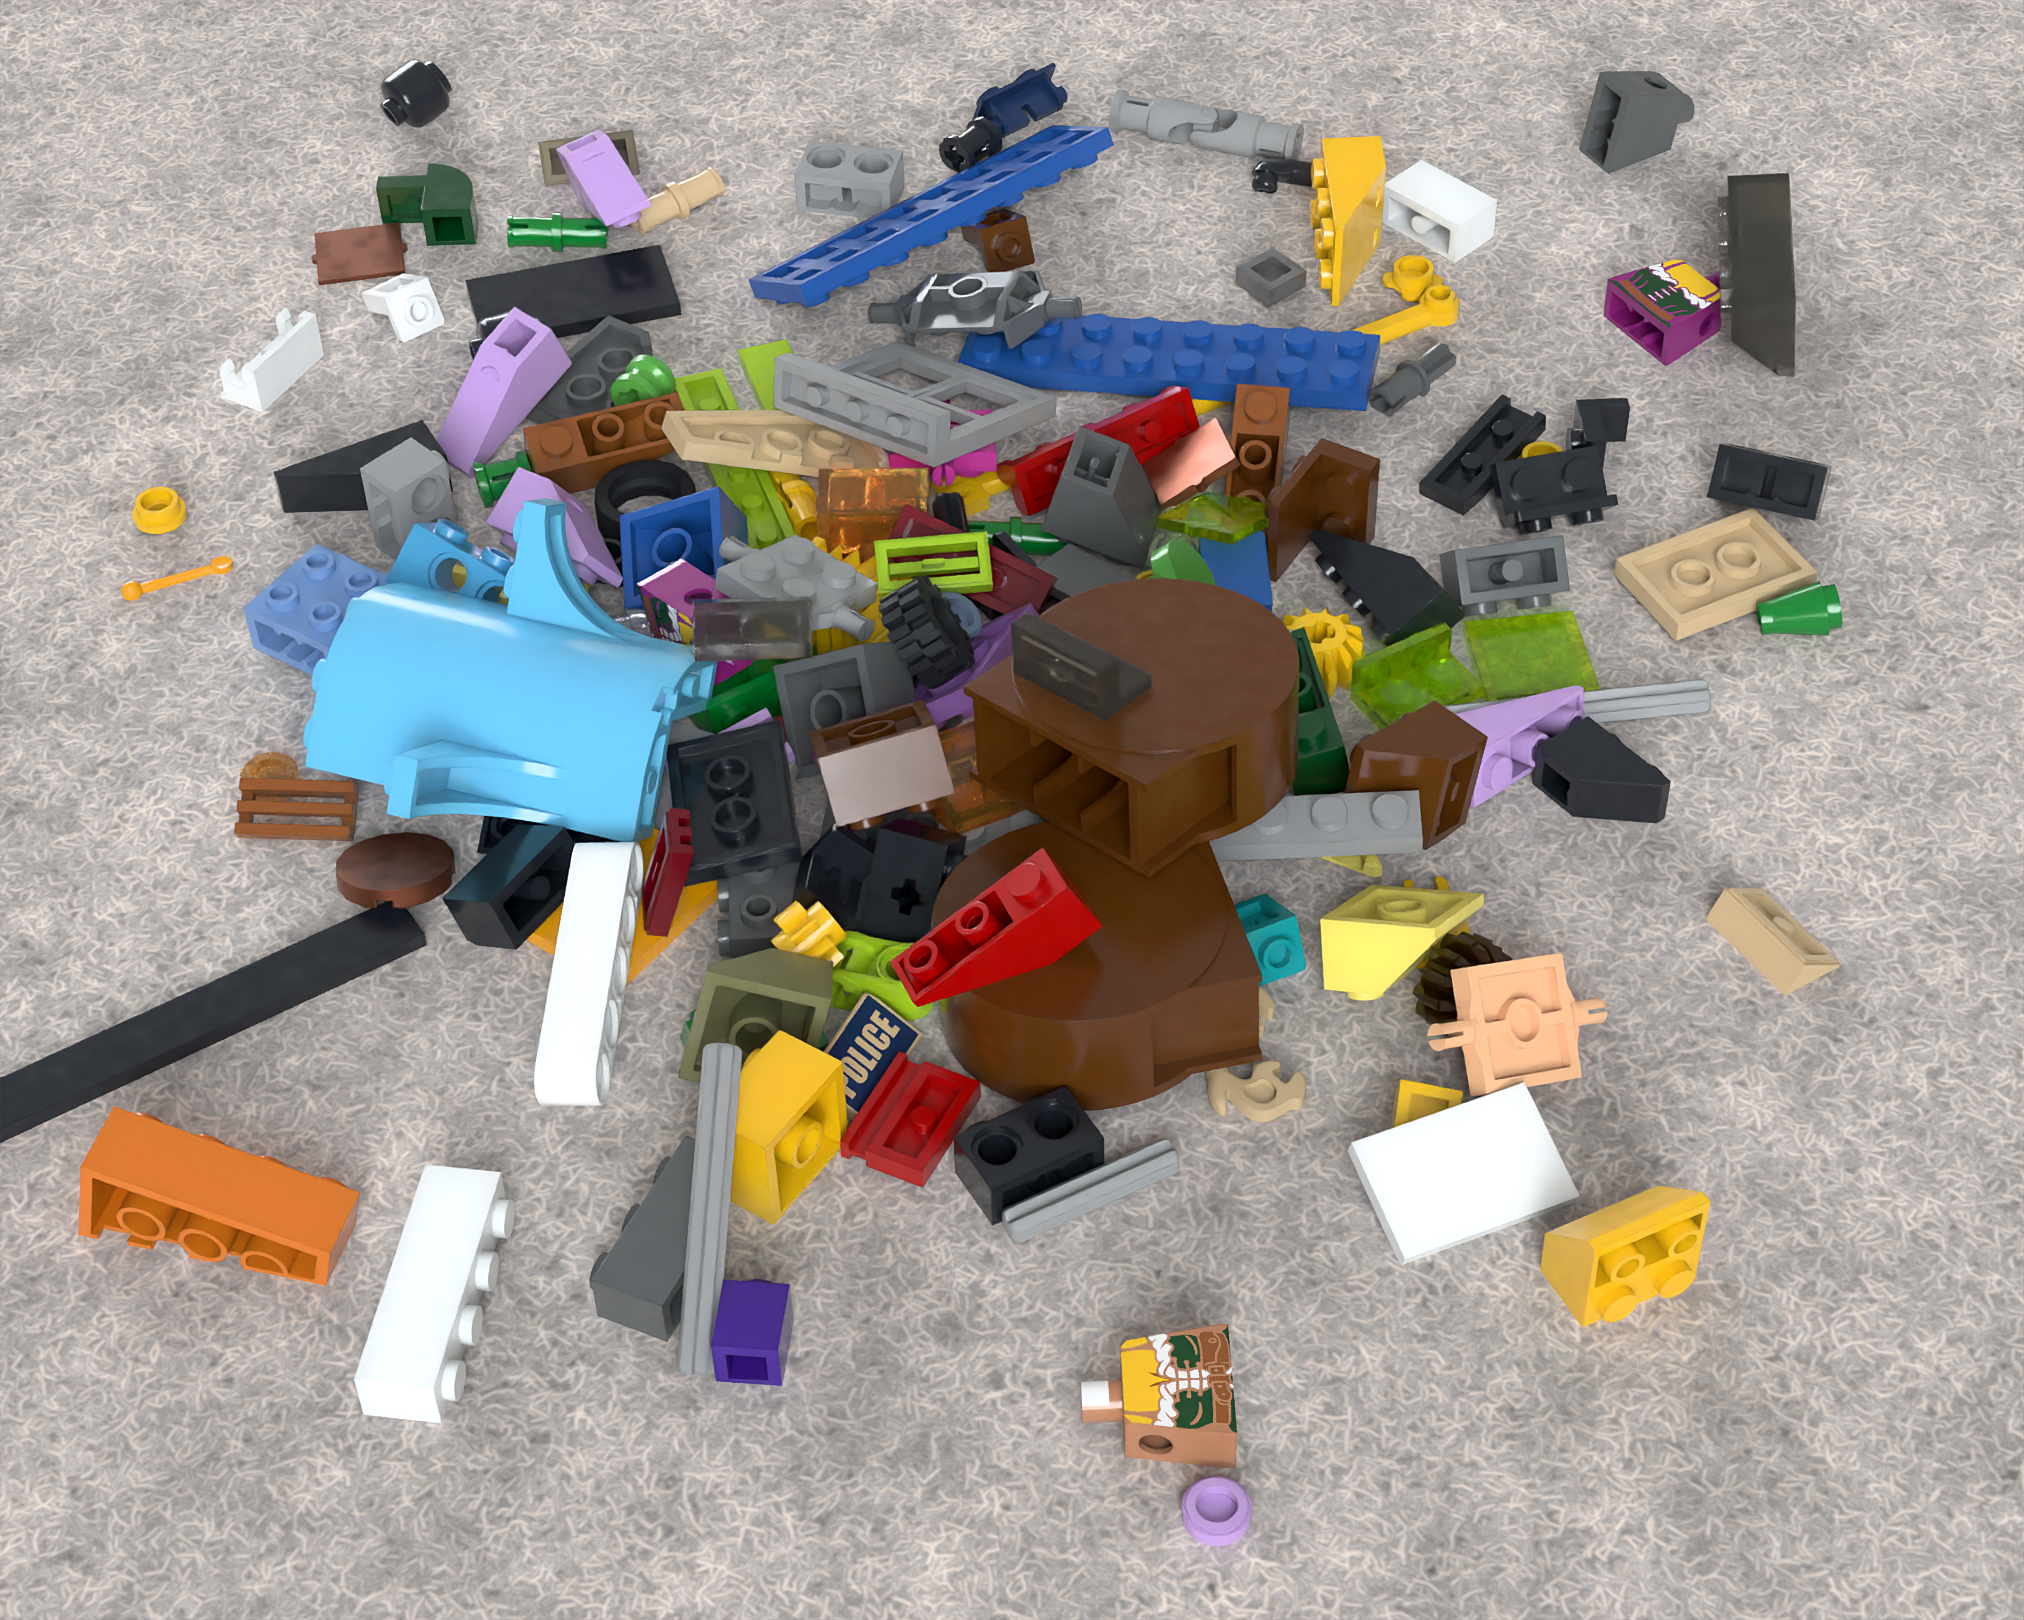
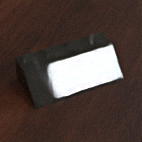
M1789 173L1727 176V196L1717 197L1720 320H1731V341L1778 376L1795 377L1796 290Z

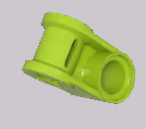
M845 931L848 937L836 946L844 956V959L833 967L830 1007L852 1011L866 992L881 1000L906 1021L921 1019L931 1012L935 1002L917 1007L912 1002L890 962L914 943H900L869 937L858 932ZM849 949H853L852 954L848 952Z

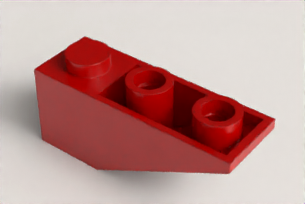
M1042 847L890 962L912 1002L917 1007L1051 965L1103 927L1080 888Z

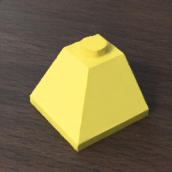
M1371 884L1320 918L1324 990L1347 992V996L1350 999L1361 1001L1383 997L1384 992L1405 978L1429 956V949L1431 947L1438 948L1447 933L1453 934L1484 906V893Z

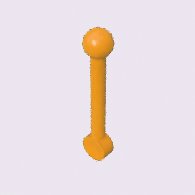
M218 556L211 561L210 565L140 584L136 581H128L121 587V595L125 600L132 601L140 598L144 593L213 573L226 574L233 568L232 559L228 556Z

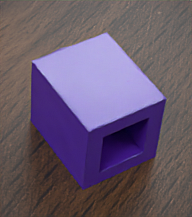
M751 1279L748 1281L723 1280L711 1342L717 1382L783 1386L794 1322L790 1284L773 1283L764 1279Z

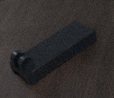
M1501 395L1419 483V494L1464 516L1493 488L1490 465L1517 459L1522 454L1523 449L1528 444L1535 442L1546 430V415L1537 411L1531 416L1512 407L1511 398Z

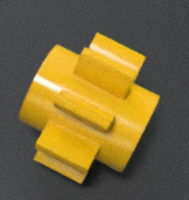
M795 901L773 919L782 929L778 935L770 940L776 949L833 961V967L844 959V956L836 946L848 936L819 901L808 910H805L799 902Z

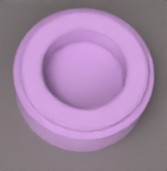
M1210 1476L1197 1480L1186 1490L1182 1499V1522L1186 1531L1197 1541L1212 1546L1228 1545L1239 1540L1250 1526L1251 1499L1245 1488L1238 1482L1227 1477Z

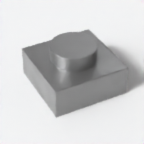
M1271 248L1237 266L1235 284L1270 307L1306 287L1307 270L1276 249Z

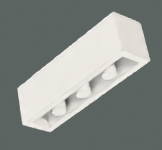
M425 1164L354 1377L363 1415L442 1423L449 1401H459L461 1399L466 1380V1365L462 1357L466 1345L476 1346L479 1341L483 1323L482 1307L479 1305L482 1292H492L496 1286L499 1272V1256L495 1250L499 1238L508 1239L514 1226L515 1204L513 1200L506 1199L501 1172Z

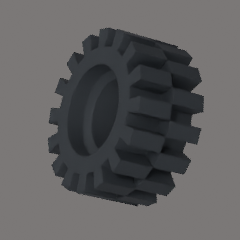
M919 576L879 601L881 603L879 605V612L883 615L881 621L883 626L890 632L887 636L891 644H896L899 650L896 653L901 661L905 660L908 663L909 672L913 676L917 674L918 681L923 686L927 685L928 689H935L973 667V664H975V659L972 656L974 650L967 642L970 639L967 631L961 628L959 623L962 621L957 613L954 615L951 610L952 604L947 597L942 598L941 590L936 584L932 585L929 578Z

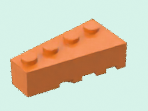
M114 1106L80 1166L78 1235L99 1239L104 1229L131 1234L127 1240L128 1245L153 1250L158 1240L180 1244L188 1252L189 1258L208 1262H220L228 1254L239 1256L240 1264L244 1269L326 1286L356 1225L360 1192L347 1188L336 1179L330 1177L318 1178L287 1167L276 1158L266 1155L256 1156L227 1146L211 1135H196L164 1124L160 1119L151 1114L133 1113Z

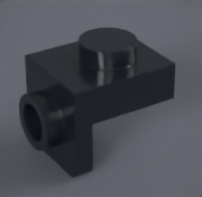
M1628 399L1576 400L1573 428H1568L1566 432V451L1598 445L1603 468L1606 443L1626 441L1630 413Z
M833 824L802 857L803 861H800L792 903L797 901L805 910H808L819 901L843 931H845L856 919L862 882L871 873L875 847L845 827H837L836 824Z

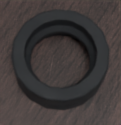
M636 460L620 465L604 475L595 488L594 502L598 529L603 538L621 541L620 515L626 513L617 510L618 507L629 500L641 496H661L674 500L696 493L695 483L688 472L673 463L665 461Z

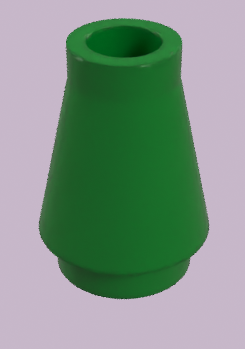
M1817 581L1771 600L1756 603L1757 620L1761 626L1762 635L1829 636V630L1842 628L1841 604L1835 584L1822 586L1821 582Z

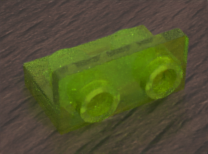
M1443 622L1427 630L1416 632L1409 638L1380 651L1369 653L1362 659L1357 660L1352 667L1350 700L1379 730H1382L1396 722L1403 714L1412 713L1434 700L1441 705L1474 702L1482 698L1484 685L1450 652L1452 629Z

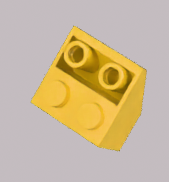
M1655 1186L1546 1232L1540 1270L1582 1327L1604 1319L1607 1323L1617 1322L1628 1316L1638 1303L1659 1294L1663 1298L1675 1297L1691 1285L1696 1277L1711 1201L1701 1191Z

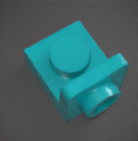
M1265 893L1235 904L1262 973V982H1259V987L1306 969L1297 917L1294 913Z

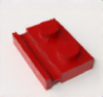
M898 1052L840 1139L841 1157L850 1160L852 1155L866 1160L867 1167L924 1188L952 1144L953 1136L959 1133L981 1098L980 1081L926 1061L922 1065L908 1061L907 1054Z

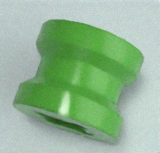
M638 355L627 365L625 374L620 375L613 382L610 388V396L616 407L671 394L676 387L675 377L669 367L656 357Z

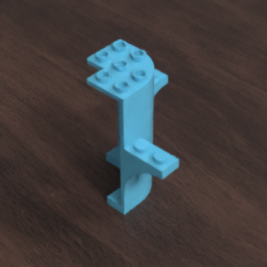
M547 498L524 501V507L518 512L513 527V538L518 543L515 563L508 570L504 583V595L509 599L508 605L407 582L377 586L367 591L360 598L354 597L351 599L345 618L334 637L326 659H320L313 671L312 689L316 693L313 716L309 718L303 734V744L307 749L305 767L384 785L385 793L389 795L386 814L406 819L438 814L494 816L565 827L566 829L621 842H639L653 834L672 721L706 710L707 702L712 697L719 653L642 635L615 621L595 603L577 576L571 561L566 538L565 516L567 503Z

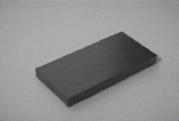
M660 245L465 280L476 326L482 318L511 311L514 307L523 310L532 318L537 317L540 323L552 329L556 338L590 332L607 316L614 317L628 324H635L681 315L680 301Z

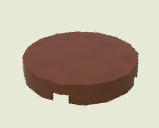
M411 832L382 834L362 840L347 848L336 860L338 891L346 900L364 908H377L376 900H392L393 908L399 909L410 908L429 902L445 893L453 883V873L456 875L453 849L444 840L429 834Z

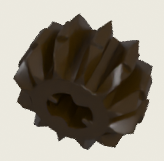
M1462 931L1459 935L1447 933L1442 939L1439 948L1431 947L1429 949L1428 962L1424 967L1418 969L1422 975L1420 982L1414 987L1412 993L1418 998L1415 1013L1424 1018L1429 1025L1458 1021L1450 970L1511 961L1512 958L1503 953L1501 947L1494 945L1493 940L1477 933L1473 935Z

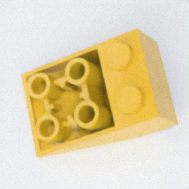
M1381 136L1321 138L1320 158L1312 159L1311 181L1312 188L1316 189V199H1310L1309 221L1310 228L1315 229L1314 255L1315 259H1319L1320 290L1329 289L1331 306L1340 305L1381 243L1386 162Z

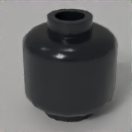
M411 59L382 81L381 92L385 101L380 106L387 118L398 127L406 122L412 127L421 128L448 109L450 104L448 93L452 91V87L443 72L433 62L428 60L423 63L417 59Z

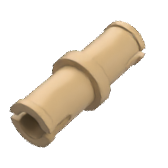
M708 167L704 171L678 184L671 181L663 185L660 193L648 198L651 206L641 210V217L630 225L641 235H644L646 232L676 217L680 221L689 217L690 210L724 195L725 188L721 177L714 168Z

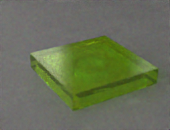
M1573 610L1464 621L1463 637L1484 701L1528 697L1574 685L1583 687V691L1600 689Z

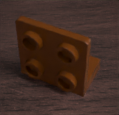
M1321 438L1307 456L1301 455L1297 459L1290 477L1281 487L1276 486L1270 492L1265 504L1264 515L1266 518H1269L1266 548L1271 581L1277 582L1311 540L1308 535L1315 529L1363 543H1371L1375 538L1380 469L1379 458Z

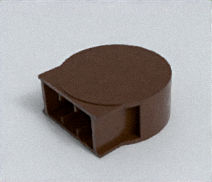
M1158 578L1110 583L1077 593L1050 607L1038 616L1021 635L1014 653L963 686L964 694L973 698L977 765L969 770L970 778L1148 878L1152 877L1193 845L1237 832L1265 816L1286 795L1297 773L1299 747V654L1296 643L1290 631L1274 613L1251 598L1220 586L1183 579Z
M1046 821L1010 831L979 847L955 867L939 890L932 913V930L1043 847L1080 888L1103 927L1051 965L938 1001L940 1023L947 1046L960 1065L976 1080L991 1090L1024 1103L1032 1097L1044 1096L1066 1086L1084 1111L1104 1110L1152 1098L1176 1086L1191 1074L1263 1060L1262 1051L1259 1046V982H1262V973L1209 841L1193 845L1152 877L1148 878Z

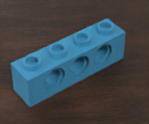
M439 518L437 523H415L385 582L388 584L407 582L498 603L499 595L504 589L507 572L514 565L515 560L504 552L490 546H485L484 550L467 541L469 533L465 529L451 521ZM458 561L463 563L467 571V579L461 589L456 586L452 578L453 567Z

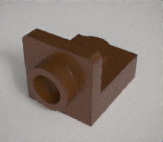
M1001 209L987 213L986 218L979 223L961 227L964 241L982 248L987 272H1007L1034 264L1035 262L1027 219L1024 215L1007 209Z

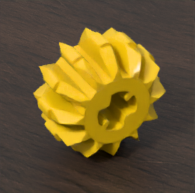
M1304 607L1299 617L1284 615L1283 623L1289 631L1305 627L1328 697L1332 698L1337 686L1351 690L1355 677L1361 676V670L1365 665L1364 638L1361 627L1352 625L1348 614L1330 615L1328 607L1321 613H1312Z

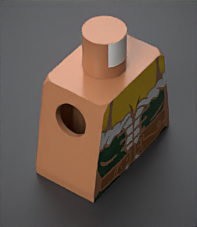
M1215 1324L1126 1340L1120 1345V1380L1081 1381L1082 1423L1123 1422L1125 1457L1218 1468H1236L1237 1424L1228 1324Z

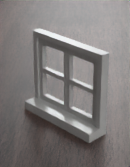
M899 341L830 367L792 353L775 357L773 407L934 468L1056 417L1057 397ZM902 369L937 383L917 391H912L876 377ZM966 392L1005 407L981 416L942 401ZM950 421L961 424L950 429Z

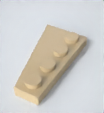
M783 410L666 411L661 428L682 460L891 487L896 474H890L889 456L883 448Z

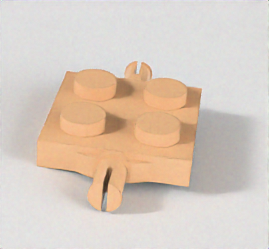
M1562 953L1450 970L1458 1021L1432 1024L1428 1029L1427 1036L1448 1034L1447 1038L1428 1041L1431 1048L1435 1051L1462 1046L1470 1096L1488 1095L1525 1082L1527 1087L1582 1077L1577 1048L1579 1026L1601 1024L1606 1020L1608 1012L1588 1013V1010L1607 1007L1604 1000L1600 997L1580 1001L1574 1000L1567 985Z

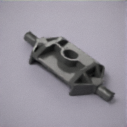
M1039 271L931 274L908 294L901 295L897 303H871L868 308V318L871 324L898 323V325H902L907 343L913 347H916L914 338L917 333H930L931 335L942 336L951 332H977L987 335L1004 331L1008 348H1014L1044 327L1047 321L1060 318L1079 319L1082 315L1081 298L1079 296L1053 298L1051 291H1046Z

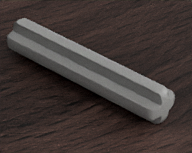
M1160 1138L1010 1205L1002 1211V1223L1005 1231L1015 1243H1022L1169 1177L1179 1170L1177 1151L1168 1139Z

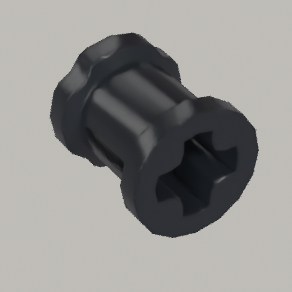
M976 117L968 123L964 132L959 135H949L939 144V154L942 162L957 173L975 165L986 156L991 157L1002 150L1000 132L990 120L984 117Z

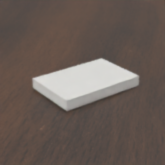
M1525 1082L1351 1142L1347 1150L1394 1254L1401 1265L1573 1204L1580 1197Z

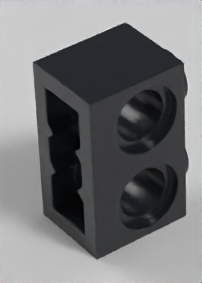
M1722 443L1719 444L1707 497L1815 521L1819 519L1832 465Z
M1066 1086L1044 1096L1032 1097L1015 1109L988 1121L976 1122L964 1132L953 1136L955 1173L992 1226L1003 1221L1002 1211L1004 1208L1104 1164V1137Z

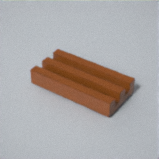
M240 778L239 790L242 792L241 800H237L236 809L239 814V822H235L234 834L238 838L353 841L359 797V786L355 781ZM256 796L345 799L344 803L256 801ZM254 815L343 817L342 826L253 823Z

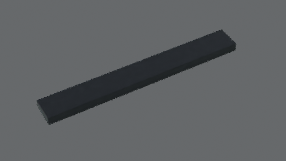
M392 900L377 905V908L366 910L0 1077V1143L427 946L424 932L407 908H393Z

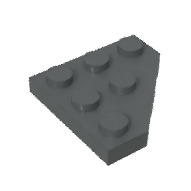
M607 316L566 352L572 365L525 418L538 424H543L615 407L610 396V388L613 382L620 375L625 374L627 365L636 356H653L649 332L614 317Z

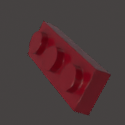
M905 504L888 540L966 532L909 504ZM988 544L993 581L992 591L964 593V595L1004 615L1031 602L1040 616L1058 578ZM977 550L889 558L899 563L923 561L924 559L976 557L978 553ZM973 571L926 576L932 578L967 574H979L980 572Z

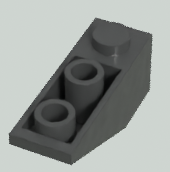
M685 1136L672 1157L667 1156L661 1161L656 1170L652 1188L641 1205L634 1204L630 1208L624 1219L620 1237L609 1253L603 1252L597 1258L589 1279V1286L594 1294L597 1316L668 1342L677 1328L681 1318L695 1138Z

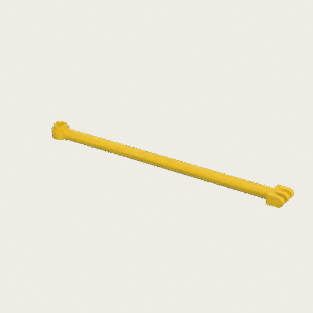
M1441 284L1433 285L1426 289L1425 293L1420 297L1418 305L1353 330L1363 334L1380 335V345L1428 326L1440 327L1453 324L1458 319L1460 301L1458 298H1455V291H1451V287ZM1192 399L1197 416L1233 403ZM987 471L977 477H961L955 474V480L949 486H946L945 477H942V486L935 484L934 481L932 483V489L937 495L941 493H959L963 497L967 517L989 509L991 496L1011 489L1009 484L1001 482L996 471Z

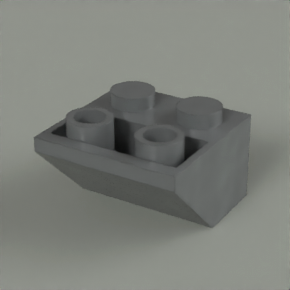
M1079 426L1041 530L1053 534L1056 539L1063 543L1079 544L1103 553L1115 563L1132 564L1143 569L1162 507L1130 445Z

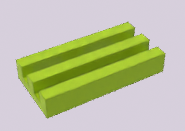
M987 531L874 541L879 601L914 580L890 581L891 578L979 571V574L932 577L929 579L932 585L936 584L941 592L964 594L992 591L993 581ZM977 550L978 553L976 557L924 559L918 562L888 564L887 559L888 557Z

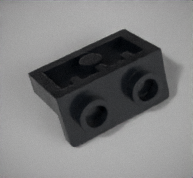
M1598 445L1497 462L1490 465L1500 523L1503 528L1519 526L1520 535L1553 529L1551 522L1553 519L1570 517L1572 526L1603 521V511L1619 505L1617 494L1607 495Z

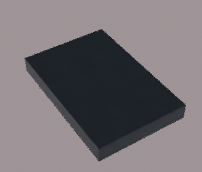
M780 720L668 745L667 763L672 808L690 810L691 817L688 827L692 828L690 845H693L694 855L684 883L685 887L803 861L785 735Z

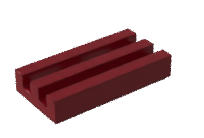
M669 808L668 812H665L641 891L644 931H646L647 935L668 937L694 855L693 845H690L692 828L688 827L691 819L690 810Z

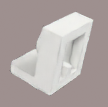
M403 273L361 293L367 310L373 313L388 315L397 338L403 342L439 327L445 322L428 277Z

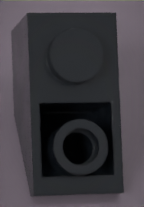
M1587 716L1537 746L1532 784L1572 817L1658 823L1666 815L1671 781L1656 766L1647 763L1623 744L1615 734L1608 732Z

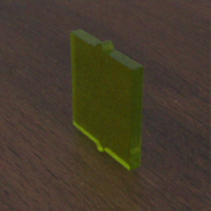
M1206 491L1157 516L1156 528L1187 534L1191 538L1200 537L1234 545L1269 526V518H1266L1264 515V503L1250 501V498H1237Z

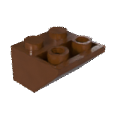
M1434 700L1412 713L1403 714L1396 722L1373 735L1368 734L1362 737L1356 743L1350 754L1351 768L1346 790L1343 794L1419 790L1423 850H1427L1466 823L1488 736Z

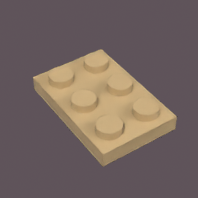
M1754 507L1616 558L1614 575L1675 641L1756 611L1757 602L1768 601L1815 583L1818 573Z

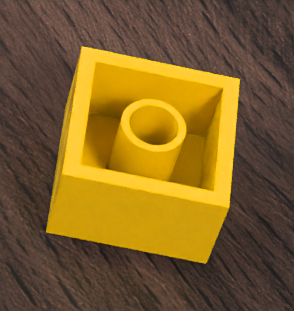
M781 1030L762 1049H755L748 1056L740 1073L730 1202L774 1225L840 1150V1139L848 1129L842 1061Z

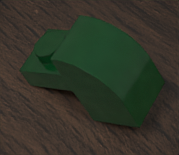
M428 163L426 175L378 176L376 192L382 224L397 222L423 223L427 246L476 244L478 217L472 182L464 172L452 166Z

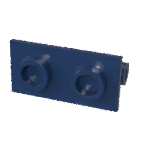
M1051 63L1037 71L1029 69L1022 73L1014 82L1002 88L998 86L989 88L978 98L976 102L977 108L972 120L976 117H984L990 120L1000 132L1001 138H1005L1029 125L1030 119L1024 113V109H1026L1035 122L1062 110L1063 104L1068 100L1066 90L1061 85L1055 86L1051 81L1056 65Z

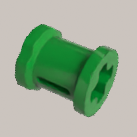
M525 450L516 452L515 458L483 465L481 461L472 463L477 488L485 509L493 507V502L500 499L518 467L532 472Z

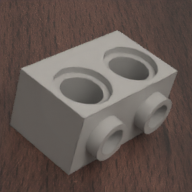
M809 140L795 172L797 210L870 218L898 204L905 188L903 150Z
M409 438L360 468L375 545L395 561L415 523H437L438 519L442 518L457 524L458 510L453 502L449 482L451 470L447 461L439 452L430 451L413 438Z

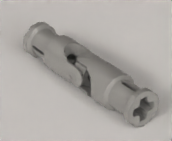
M1117 90L1112 101L1109 117V126L1112 131L1118 132L1122 129L1148 133L1150 139L1176 144L1189 141L1200 148L1248 158H1256L1257 155L1278 159L1297 160L1304 137L1303 124L1293 123L1291 126L1271 123L1266 122L1261 115L1208 107L1157 96L1154 100L1130 96L1129 92L1125 90ZM1219 127L1226 128L1224 130L1218 131Z

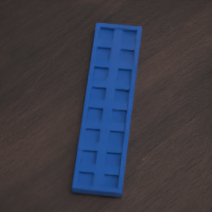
M1052 125L748 279L754 297L776 300V303L779 305L791 302L801 303L804 308L820 305L831 298L830 291L840 286L851 287L863 283L870 278L869 271L879 266H893L907 260L910 257L908 251L918 246L926 247L944 241L948 238L947 231L956 226L966 227L983 221L986 218L985 212L995 206L1006 207L1021 201L1024 198V191L1032 187L1042 188L1061 180L1060 173L1069 168L1078 169L1095 163L1098 160V153L1114 146L1109 128Z
M1091 314L1088 316L1081 315L1079 319L1060 318L1047 321L1044 327L1014 348H1008L1004 331L987 335L969 332L958 362L1029 388L1157 396L1161 394V390L1169 386H1180L1189 388L1192 399L1235 402L1237 384L1290 388V406L1366 411L1380 355V335L1363 334L1355 330L1330 332L1314 331L1306 327L1284 329L1260 327L1256 324H1242L1238 326L1210 324L1202 320L1177 322L1161 321L1153 317L1131 319L1109 317L1104 314Z

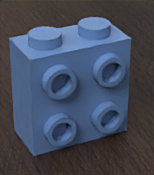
M315 544L243 607L253 648L313 675L317 662L320 659H326L334 637L345 618L351 599L354 597L360 598L374 587L388 584L385 582L388 573H381L354 561L345 554H338Z

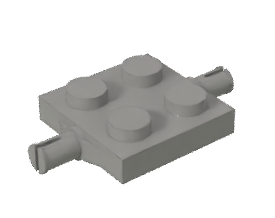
M798 535L786 538L762 550L752 549L734 536L727 537L722 542L719 554L722 558L732 563L717 569L715 589L796 639L814 630L831 627L842 629L860 642L868 640L875 628L874 621L856 611L875 603L878 583L856 571L852 565L839 561L816 547L812 541Z

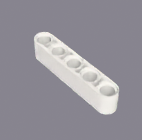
M638 842L576 843L574 846L535 1062V1094L541 1106L605 1105L608 1099L643 885V855Z

